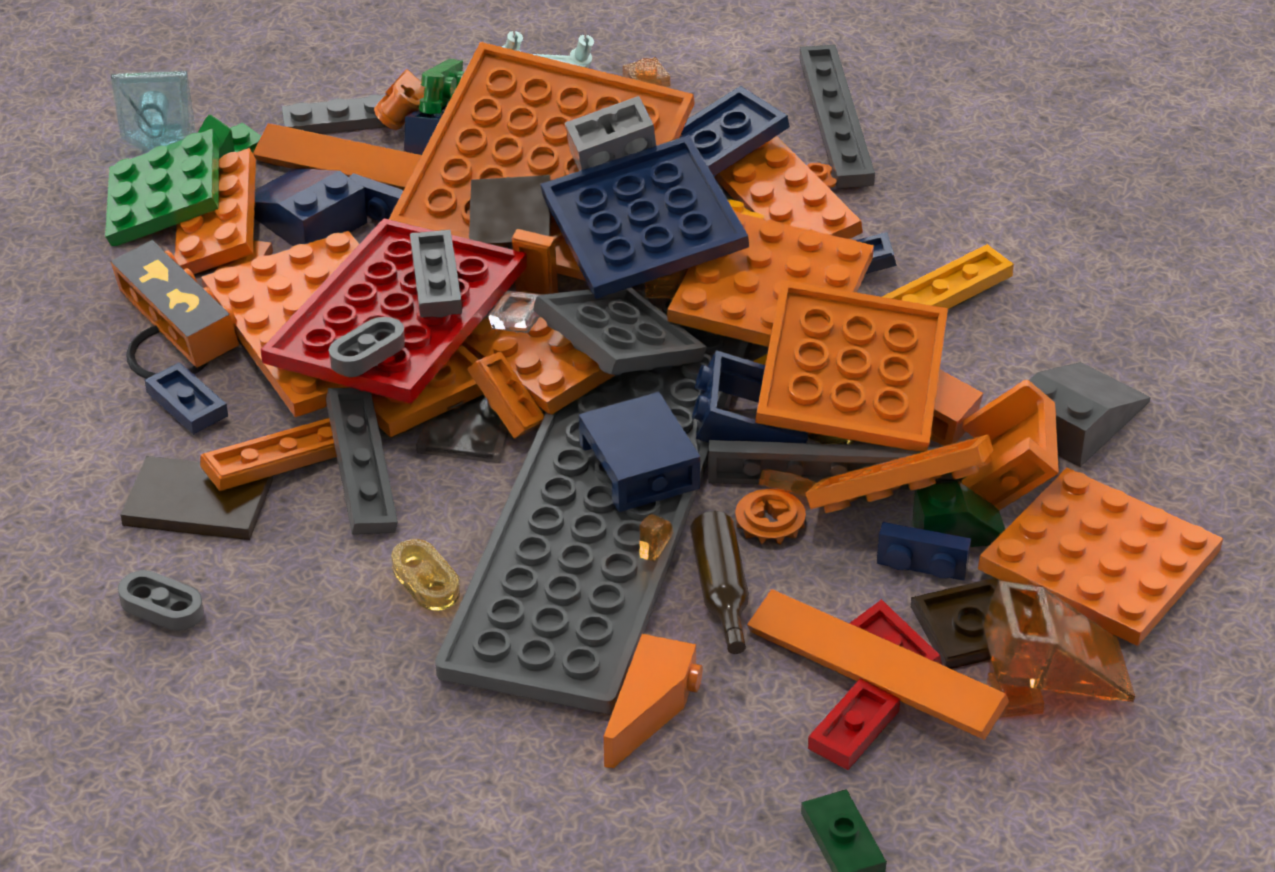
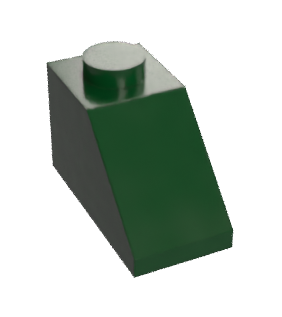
M959 481L935 483L931 486L915 490L912 517L914 528L971 538L970 547L989 546L1005 530L999 510Z

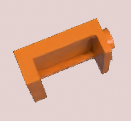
M1023 380L963 420V429L973 438L989 434L993 452L984 461L985 465L979 467V472L964 478L962 484L993 504L999 511L1059 473L1055 402L1029 380Z

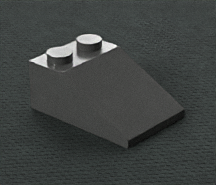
M1082 362L1040 371L1029 379L1030 382L1055 402L1058 456L1079 467L1138 414L1151 399V397Z

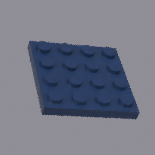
M690 135L540 184L546 204L595 299L749 248L748 234Z

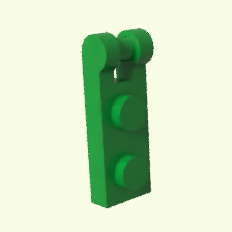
M447 59L422 73L421 85L425 88L424 97L420 99V112L427 114H440L442 112V107L449 103L465 72L462 71L463 60Z

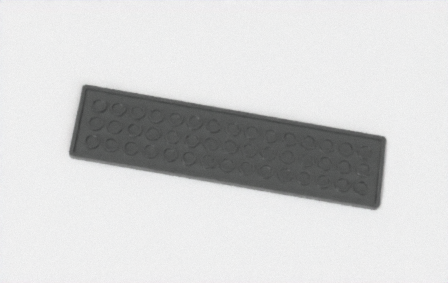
M689 268L631 288L667 315L668 307ZM678 324L707 347L702 361L686 363L682 366L653 368L650 371L624 372L621 375L613 376L554 414L550 415L546 412L436 657L435 666L438 679L605 714L613 712L640 637L645 633L698 489L618 512L612 501L611 479L593 449L585 451L580 445L579 414L660 392L701 456V483L709 461V442L696 439L697 421L692 419L693 408L701 391L695 389L698 372L702 365H709L716 350L747 360L753 343ZM718 391L717 408L728 411L733 395Z

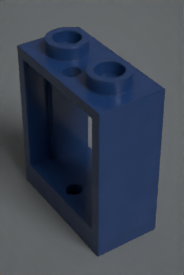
M716 350L709 365H702L700 367L695 389L701 391L692 412V419L697 421L696 439L705 442L720 440L807 443L808 432L755 423V419L717 408L718 391L759 403L765 365Z

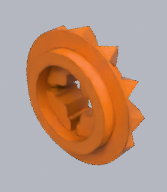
M761 489L745 495L738 502L735 509L736 527L743 529L745 538L757 536L761 544L767 541V539H774L778 544H781L784 537L796 539L799 529L805 527L806 512L802 502L794 495L778 489ZM764 510H767L768 515L771 514L772 518L777 519V521L769 522L767 518H763Z

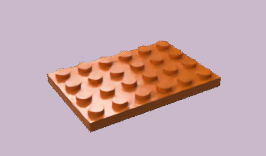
M349 231L333 233L327 238L308 244L295 245L288 250L269 256H260L253 261L231 268H221L215 273L201 277L203 288L208 287L214 294L217 302L222 307L227 305L237 319V323H235L237 338L294 417L327 407L326 396L328 388L352 387L263 364L260 349L359 245ZM449 360L445 363V365L442 368L447 367V365H449Z

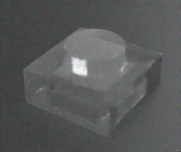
M506 291L488 315L492 329L529 333L540 318L533 311L536 297L540 294Z

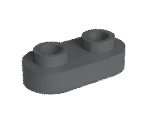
M378 317L367 321L335 340L329 347L331 368L336 373L346 377L362 375L404 347L405 334L403 324L395 318Z
M147 570L135 571L126 575L118 585L120 603L127 613L167 629L176 631L186 630L198 624L203 617L202 598L197 589L158 573Z

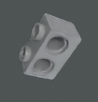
M640 96L565 123L570 152L579 171L656 146L654 125Z

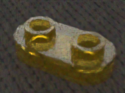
M409 539L394 547L391 553L393 573L420 606L429 610H444L453 606L460 597L459 576L431 543L421 539Z

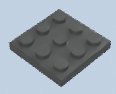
M631 287L595 299L591 290L537 295L533 306V311L542 317L551 329L559 331L572 342L575 349L586 353L599 364L598 366L602 371L611 375H621L624 372L638 370L650 371L653 368L682 366L686 363L700 362L707 348L681 326L668 322L667 315Z

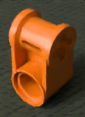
M406 69L385 92L386 95L377 103L374 108L375 115L388 128L392 130L401 129L405 124V117L419 109L420 99L424 97L425 87L421 85V81L413 73Z

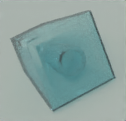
M187 71L111 74L120 136L123 140L148 153L157 146H166L184 139L189 134L196 133Z

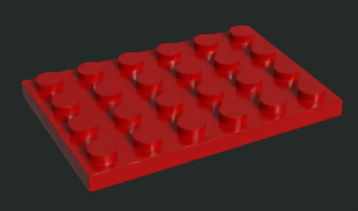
M384 218L260 349L262 363L412 404L526 269L527 254L451 235L461 295L462 314H452L440 318L433 316L420 317L410 233L434 230ZM378 317L395 318L403 324L405 334L404 347L362 375L346 377L336 373L331 368L329 347L335 340L367 321Z

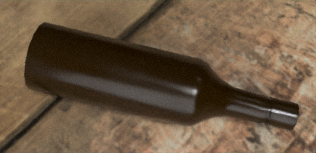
M709 511L700 514L690 525L704 604L710 613L720 618L728 652L740 654L746 649L741 612L748 604L749 592L734 522L729 515L720 511Z

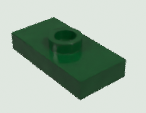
M847 789L801 802V814L832 872H886L887 861Z

